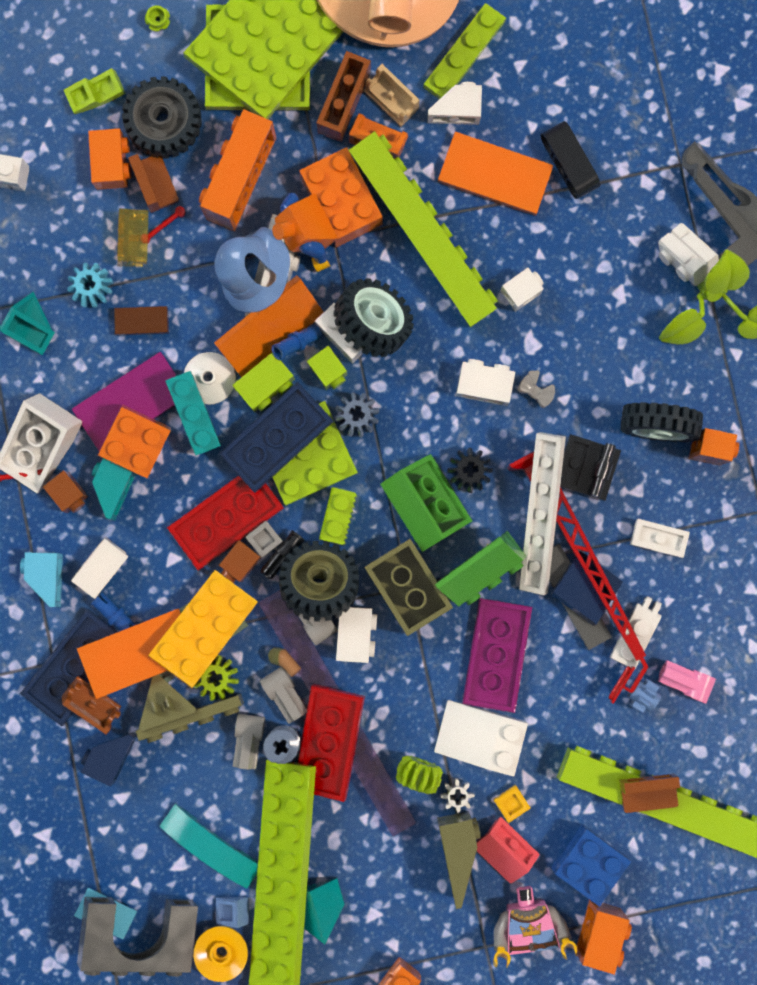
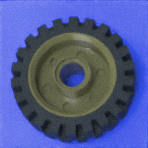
M312 541V546H309L308 542L303 543L301 549L298 546L292 550V554L288 553L285 557V562H282L279 574L281 598L283 602L286 601V606L289 610L293 608V613L298 617L300 614H303V619L305 620L314 617V622H320L321 617H324L325 621H329L333 615L338 618L342 615V611L346 613L350 609V605H353L359 588L358 566L355 565L354 558L352 556L349 557V552L345 549L340 551V546L335 543L333 547H330V542L324 541L323 545H319V541ZM315 579H322V580H324V582H322V583H317V582H315L314 580H315Z

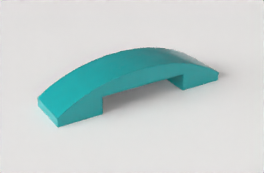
M175 803L160 827L202 862L247 889L257 875L258 862L242 850L238 851L197 822L196 817Z

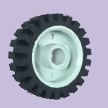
M366 278L364 281L358 279L356 282H352L335 303L333 316L336 317L334 320L335 325L340 326L338 329L339 333L347 335L344 338L347 343L354 342L353 348L358 350L361 347L362 353L366 355L371 351L373 357L379 355L386 357L388 354L392 355L411 335V330L414 326V323H412L413 314H408L411 309L409 305H403L406 302L403 296L397 297L398 291L394 289L391 292L389 290L390 285L385 283L381 286V281L376 279L372 283L371 278Z
M640 402L626 404L623 406L620 431L626 435L642 439L648 438L654 441L694 442L701 438L703 414L689 407L671 406L665 403L651 402L649 404Z

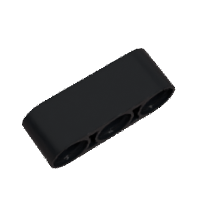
M566 121L540 134L545 149L575 199H579L600 187L601 184L597 173Z

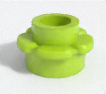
M152 6L147 10L145 23L149 25L152 31L165 30L170 24V14L167 9L161 6Z

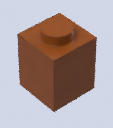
M65 470L43 486L61 511L65 513L70 511L72 513L77 512L86 504L84 500L89 497L70 472Z
M239 540L219 564L224 569L221 574L233 583L236 579L239 582H243L260 561L261 556Z

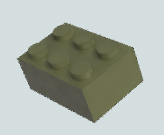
M411 539L365 566L366 571L407 636L453 608L446 595L436 587L437 581Z

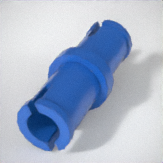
M311 324L299 332L294 331L290 333L288 338L272 345L271 350L277 360H282L294 352L299 353L303 351L307 345L321 338V330L316 324Z
M104 592L91 603L109 620L107 623L110 626L114 625L119 631L136 625L124 613L126 610L122 607L118 608Z

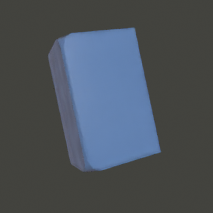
M248 897L216 898V925L239 928L249 924Z

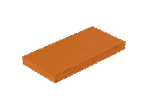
M455 131L438 178V183L536 216L554 165Z
M296 275L286 283L283 293L275 303L264 310L251 312L215 341L214 344L237 373L243 377L272 353V345L288 338V335L294 331L299 332L307 328L324 312L303 281Z
M179 608L77 648L96 699L167 671L148 656L181 614Z

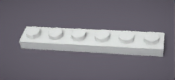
M543 432L536 433L523 550L527 557L522 561L524 566L521 568L519 590L540 595L548 593L566 436Z

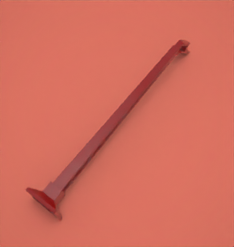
M534 452L509 464L507 469L509 471H524L528 481L531 482ZM560 487L557 513L561 503H563L571 519L557 515L556 523L636 661L640 660L643 666L630 688H627L625 684L635 670V667L627 666L609 694L610 702L614 704L622 689L633 693L648 669V665L643 658L646 654ZM561 521L574 525L571 537ZM577 532L585 547L574 544ZM578 550L588 552L586 562H584ZM591 559L598 572L589 570ZM592 575L601 578L599 585ZM604 585L609 595L602 592ZM606 598L613 601L611 607L608 604ZM616 608H617V610H618L620 616L614 614ZM618 619L621 620V621H623V625H622V626H621V624L619 623Z

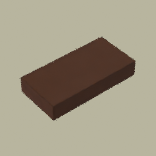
M167 306L114 308L116 336L169 334Z

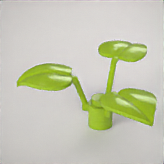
M725 249L722 257L707 274L705 280L697 285L700 291L697 294L699 313L695 309L681 312L665 327L659 339L662 342L671 344H688L696 340L706 328L705 321L701 319L705 315L704 300L715 302L721 297L744 320L737 328L740 335L747 339H756L757 306L752 308L747 316L725 294L728 290L741 288L747 282L750 271L744 260L734 252Z

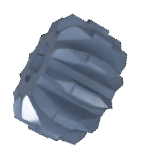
M353 392L351 393V402L345 397L341 398L342 403L346 407L336 406V411L343 413V415L336 416L335 421H345L340 425L339 429L344 431L350 427L348 431L349 437L354 435L356 429L361 438L363 437L362 429L364 427L369 433L373 432V428L368 423L378 424L379 420L372 417V415L379 414V408L369 409L374 405L375 400L370 399L367 403H364L366 394L362 393L360 400H356V394ZM355 409H360L361 415L364 418L362 420L359 418V421H353V415L350 414L351 411L356 412Z

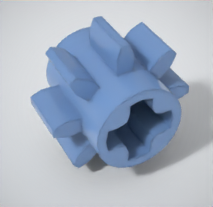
M645 679L643 683L640 681L634 692H628L627 697L632 699L629 705L641 713L645 709L650 712L653 711L661 699V695L657 693L659 686L648 679Z

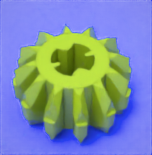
M222 655L217 656L216 663L212 662L202 675L201 681H198L194 686L198 688L203 685L204 689L200 692L202 697L210 691V701L215 700L217 692L219 698L224 700L226 698L224 689L230 694H233L235 691L229 683H239V679L231 678V675L237 673L238 669L233 668L229 671L228 667L232 664L231 659H228L222 665ZM212 671L222 675L223 679L219 680L220 685H217L216 681L211 682Z
M404 756L398 764L396 780L411 790L418 791L419 793L433 794L436 793L437 788L441 784L443 772L435 763L419 757Z

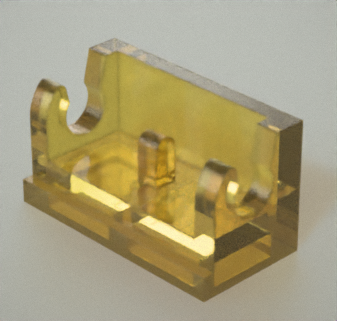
M119 208L117 266L143 267V264H147L148 210Z

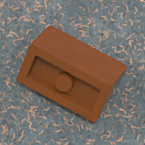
M138 154L128 157L151 213L179 202L162 156H158V158L151 156L140 160Z
M674 773L620 780L623 811L625 813L678 807L676 788H680L679 777Z

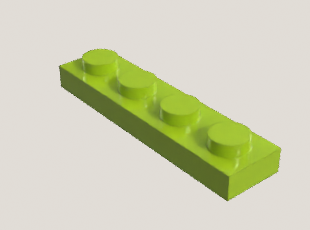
M485 3L426 80L423 88L438 99H441L452 87L458 85L506 22V17Z

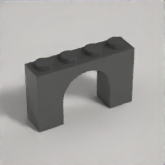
M85 897L77 965L80 971H84V974L91 976L100 975L101 972H111V974L116 976H126L128 972H139L142 976H154L155 972H166V975L175 977L181 976L182 973H191L198 906L193 900L166 899L163 928L159 939L152 947L143 952L127 953L117 948L114 944L113 930L116 903L113 898Z

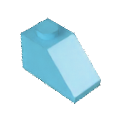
M25 552V558H22L20 563L21 574H24V580L49 607H61L63 554Z

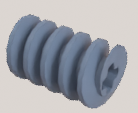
M280 725L274 728L268 734L263 744L266 758L270 762L277 764H286L292 761L299 751L301 738L298 732L288 725ZM282 739L287 742L283 749L278 747Z

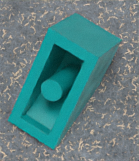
M103 458L101 462L96 463L93 469L92 476L94 479L92 483L105 518L115 521L136 473Z

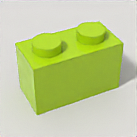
M271 353L232 386L254 413L258 410L263 412L273 403L271 400L278 393L281 395L285 394L294 386L292 382L295 378L283 362L277 360L273 353Z

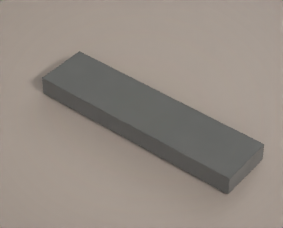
M560 544L554 546L552 552L549 582L553 589L570 564ZM562 603L587 650L612 638L602 618H600L597 625L593 626Z

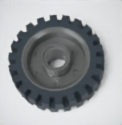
M161 76V80H157L156 77H151V81L148 83L146 80L140 82L141 86L139 88L136 85L132 88L133 93H128L126 97L127 102L123 104L122 109L124 113H122V120L128 137L138 150L140 149L146 155L151 154L152 157L158 158V156H162L163 159H167L169 155L179 156L180 151L185 153L189 150L188 146H193L196 142L195 138L199 137L200 127H202L200 107L193 92L184 83H179L174 78L168 80L167 77ZM159 115H168V118L165 121H156Z

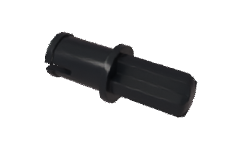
M291 530L278 548H274L275 553L262 567L261 573L268 579H273L281 569L282 562H285L287 554H292V550L297 546L299 548L305 540Z

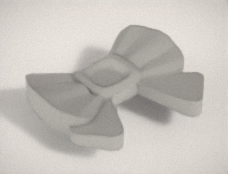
M538 370L529 371L527 376L520 382L518 391L528 394L531 398L537 400L541 408H545L554 398L555 386L552 384L544 389L539 388L536 383L540 372Z

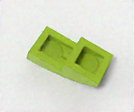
M112 68L91 80L84 78L64 89L74 114L102 106L126 94L116 70Z

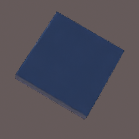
M579 551L584 562H586L588 555H586L582 551ZM575 556L551 595L594 626L597 625L606 608ZM591 559L589 570L598 572ZM601 566L616 594L623 581ZM592 575L599 585L601 578ZM604 585L602 592L609 595ZM606 598L608 604H610L611 600Z

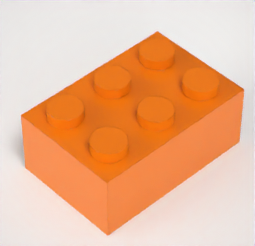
M347 147L299 170L301 180L309 196L316 194L338 237L333 242L336 248L383 225V217Z

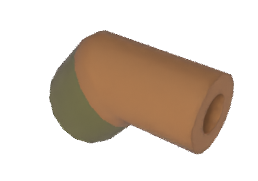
M275 647L269 651L268 658L270 663L283 667L290 677H293L301 670V667L286 649Z

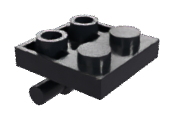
M570 434L564 450L560 487L606 501L621 450L616 449V446L606 443L603 445Z

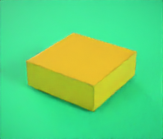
M516 785L493 799L508 823L531 809Z

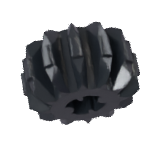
M468 448L467 457H465L464 453L459 450L457 456L461 461L455 458L450 459V463L457 466V468H448L447 473H456L457 475L450 479L451 484L458 480L461 481L457 490L461 491L464 485L467 484V492L472 493L473 484H475L476 488L481 491L483 486L479 480L484 483L490 482V478L483 474L492 473L493 468H484V465L488 464L490 459L489 457L482 461L479 459L483 451L479 450L474 457L472 456V448ZM468 464L474 465L472 468L476 467L477 472L472 477H467L468 473H463V469Z

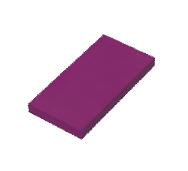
M159 352L72 408L76 417L83 421L82 426L100 452L122 405L130 407L154 420L175 407L165 380L177 375L164 355Z
M479 598L462 704L516 712L532 607Z

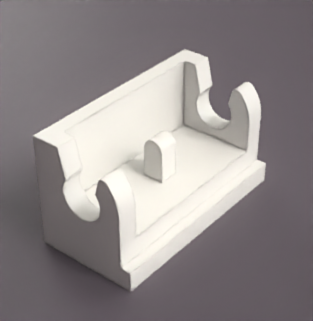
M105 536L72 577L71 581L95 599L125 562L128 555Z

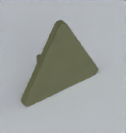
M160 675L153 676L139 730L141 732L149 731L194 715L197 710Z

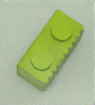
M331 488L319 540L342 546L346 544V535L349 534L347 530L350 529L348 525L351 524V515L354 513L353 509L355 508L354 504L357 498L355 492Z

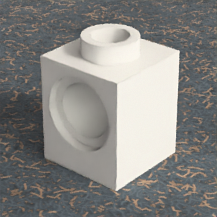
M527 268L505 283L500 291L516 312L542 293L544 289L542 285L544 283L537 272L534 271L532 273Z

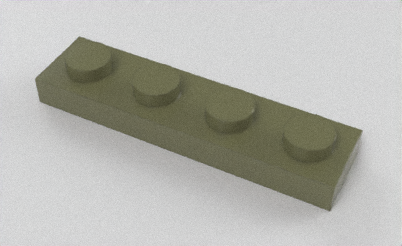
M240 693L196 709L197 712L194 715L146 732H141L138 729L136 730L138 740L147 739V742L151 743L162 739V733L172 730L173 734L188 730L187 724L198 721L199 725H203L213 721V715L223 712L225 717L239 712L238 707L244 704L242 695Z

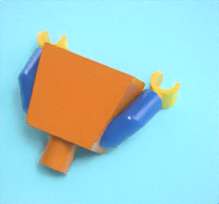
M289 193L280 206L281 213L275 217L276 224L272 229L273 236L277 240L284 239L290 251L302 252L312 257L311 260L317 272H320L330 267L325 249L337 240L338 237L316 194H312L299 201L297 194Z

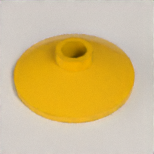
M212 927L203 932L196 941L193 952L194 962L198 971L209 980L215 982L232 980L242 972L248 958L247 944L242 935L230 927ZM224 947L227 954L221 956L217 953V949Z

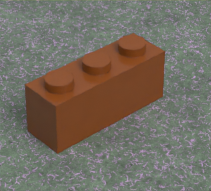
M346 51L316 123L319 134L339 142L343 141L365 88V83L370 76L371 60Z

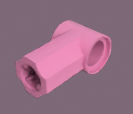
M668 660L662 666L658 682L682 691L684 695L705 704L716 681L715 678L696 670L691 671Z

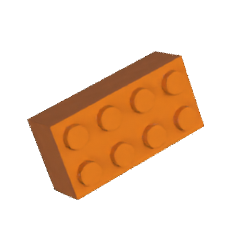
M243 109L240 117H235L231 126V131H233L229 141H224L220 151L222 158L219 164H214L211 170L208 189L204 188L199 197L200 207L206 220L234 232L276 141L273 121Z

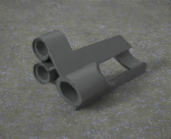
M694 141L683 153L682 166L693 177L699 188L739 238L727 250L740 256L749 266L757 259V197L745 187L733 183L704 148ZM706 163L740 200L741 204L739 206L734 205L705 172L703 166Z

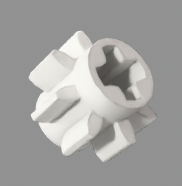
M455 778V784L451 786L446 782L444 783L447 793H442L440 796L443 799H448L445 805L446 809L453 806L456 807L457 813H460V807L464 805L470 809L468 798H473L475 795L473 792L466 791L469 788V782L461 785L458 778ZM456 789H460L461 794H464V796H461L460 801L456 802L454 797L450 795L455 794Z

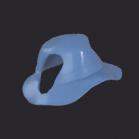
M263 226L245 237L227 240L218 249L214 262L215 273L222 284L224 295L230 305L238 311L258 312L275 303L285 289L290 268L289 251L284 242L277 240L273 236L272 230ZM247 254H254L266 268L276 274V281L268 287L261 286L250 277L245 268V256Z

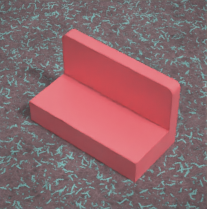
M502 817L493 823L486 835L476 841L477 852L509 883H513L527 874L540 855Z

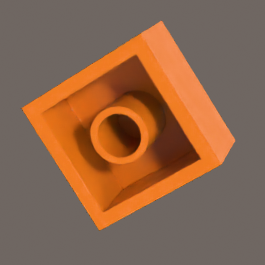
M122 405L98 456L148 478L171 431V427Z
M589 899L576 945L577 956L582 965L614 975L616 968L621 967L624 959L623 943L624 940L629 939L632 925L629 923L630 920L621 908L602 903L599 907Z

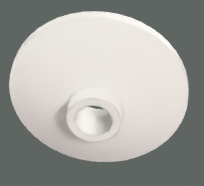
M213 352L201 353L192 358L185 367L184 373L192 370L205 404L220 403L232 393L234 389L232 385L236 382L235 370L224 356ZM208 372L213 374V379L209 382L204 381V375Z

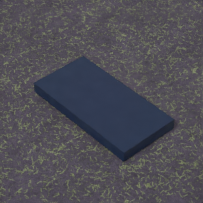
M297 382L219 454L251 490L256 493L334 421Z
M86 609L20 694L60 726H64L74 712L62 705L61 696L77 676L90 683L77 648L115 634L118 631L90 609Z

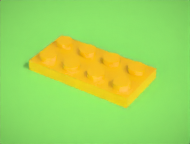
M214 570L148 657L192 689L257 605L258 601Z

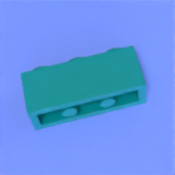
M192 370L165 380L195 456L220 447V440Z

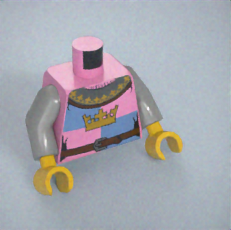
M531 886L517 888L518 903L507 904L506 911L500 914L493 931L494 950L496 951L493 965L497 968V958L502 957L506 960V968H508L511 959L510 955L560 948L559 943L562 944L561 954L564 959L567 960L564 952L567 948L574 949L577 956V946L571 941L572 937L566 920L556 908L547 905L543 899L534 900Z

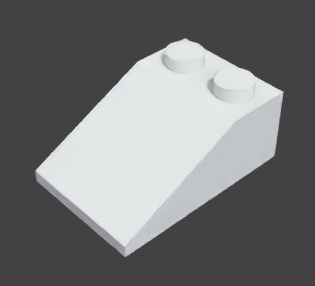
M40 393L24 400L1 449L0 469L38 494L72 445L83 421ZM43 469L41 475H38L37 470ZM19 473H26L28 476L23 477Z
M447 700L434 752L488 770L515 776L528 723L525 720Z

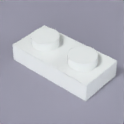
M636 519L630 545L684 558L690 532Z

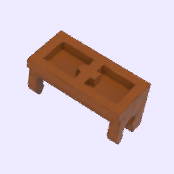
M80 676L75 678L61 696L62 705L106 735L111 729V723L114 718L118 719L121 714V705L107 695L96 699L90 683Z

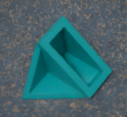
M34 291L10 308L0 326V332L41 355H43L55 334Z
M337 877L307 886L304 929L324 945L345 905Z

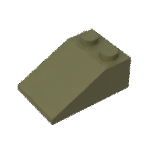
M469 811L437 817L456 909L462 908L477 851L476 839L481 838L476 817L471 818Z

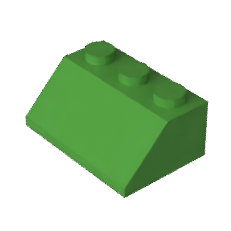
M431 454L399 470L380 484L422 552L472 522L469 514Z
M506 531L445 575L435 585L457 606L464 602L469 606L481 597L478 592L485 587L490 591L502 582L500 577L506 572L512 575L524 566L522 561L527 556L510 533Z

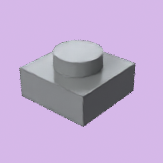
M267 521L246 536V539L261 558L265 557L283 542Z

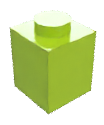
M329 346L307 360L308 366L326 390L330 387L334 390L346 381L344 377L348 375L347 370Z

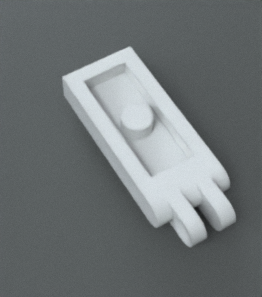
M646 596L642 605L636 604L628 619L644 651L662 616L658 614L662 603L656 601L650 610L648 607L652 598ZM620 635L610 658L625 666H633L636 669L640 660L636 661Z

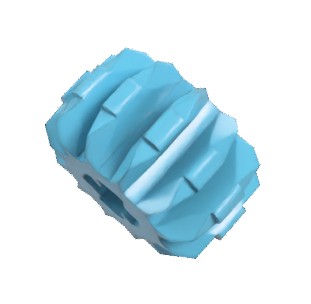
M83 263V271L75 267L73 270L77 276L68 277V280L73 284L67 287L70 293H74L72 299L75 302L81 300V306L85 308L89 303H91L93 308H97V300L99 299L101 302L106 303L107 300L103 295H111L113 292L107 287L113 284V280L107 277L109 272L105 268L100 270V266L97 263H94L91 269L87 263ZM91 281L95 283L94 288L89 287L90 290L85 287L88 282L91 284Z

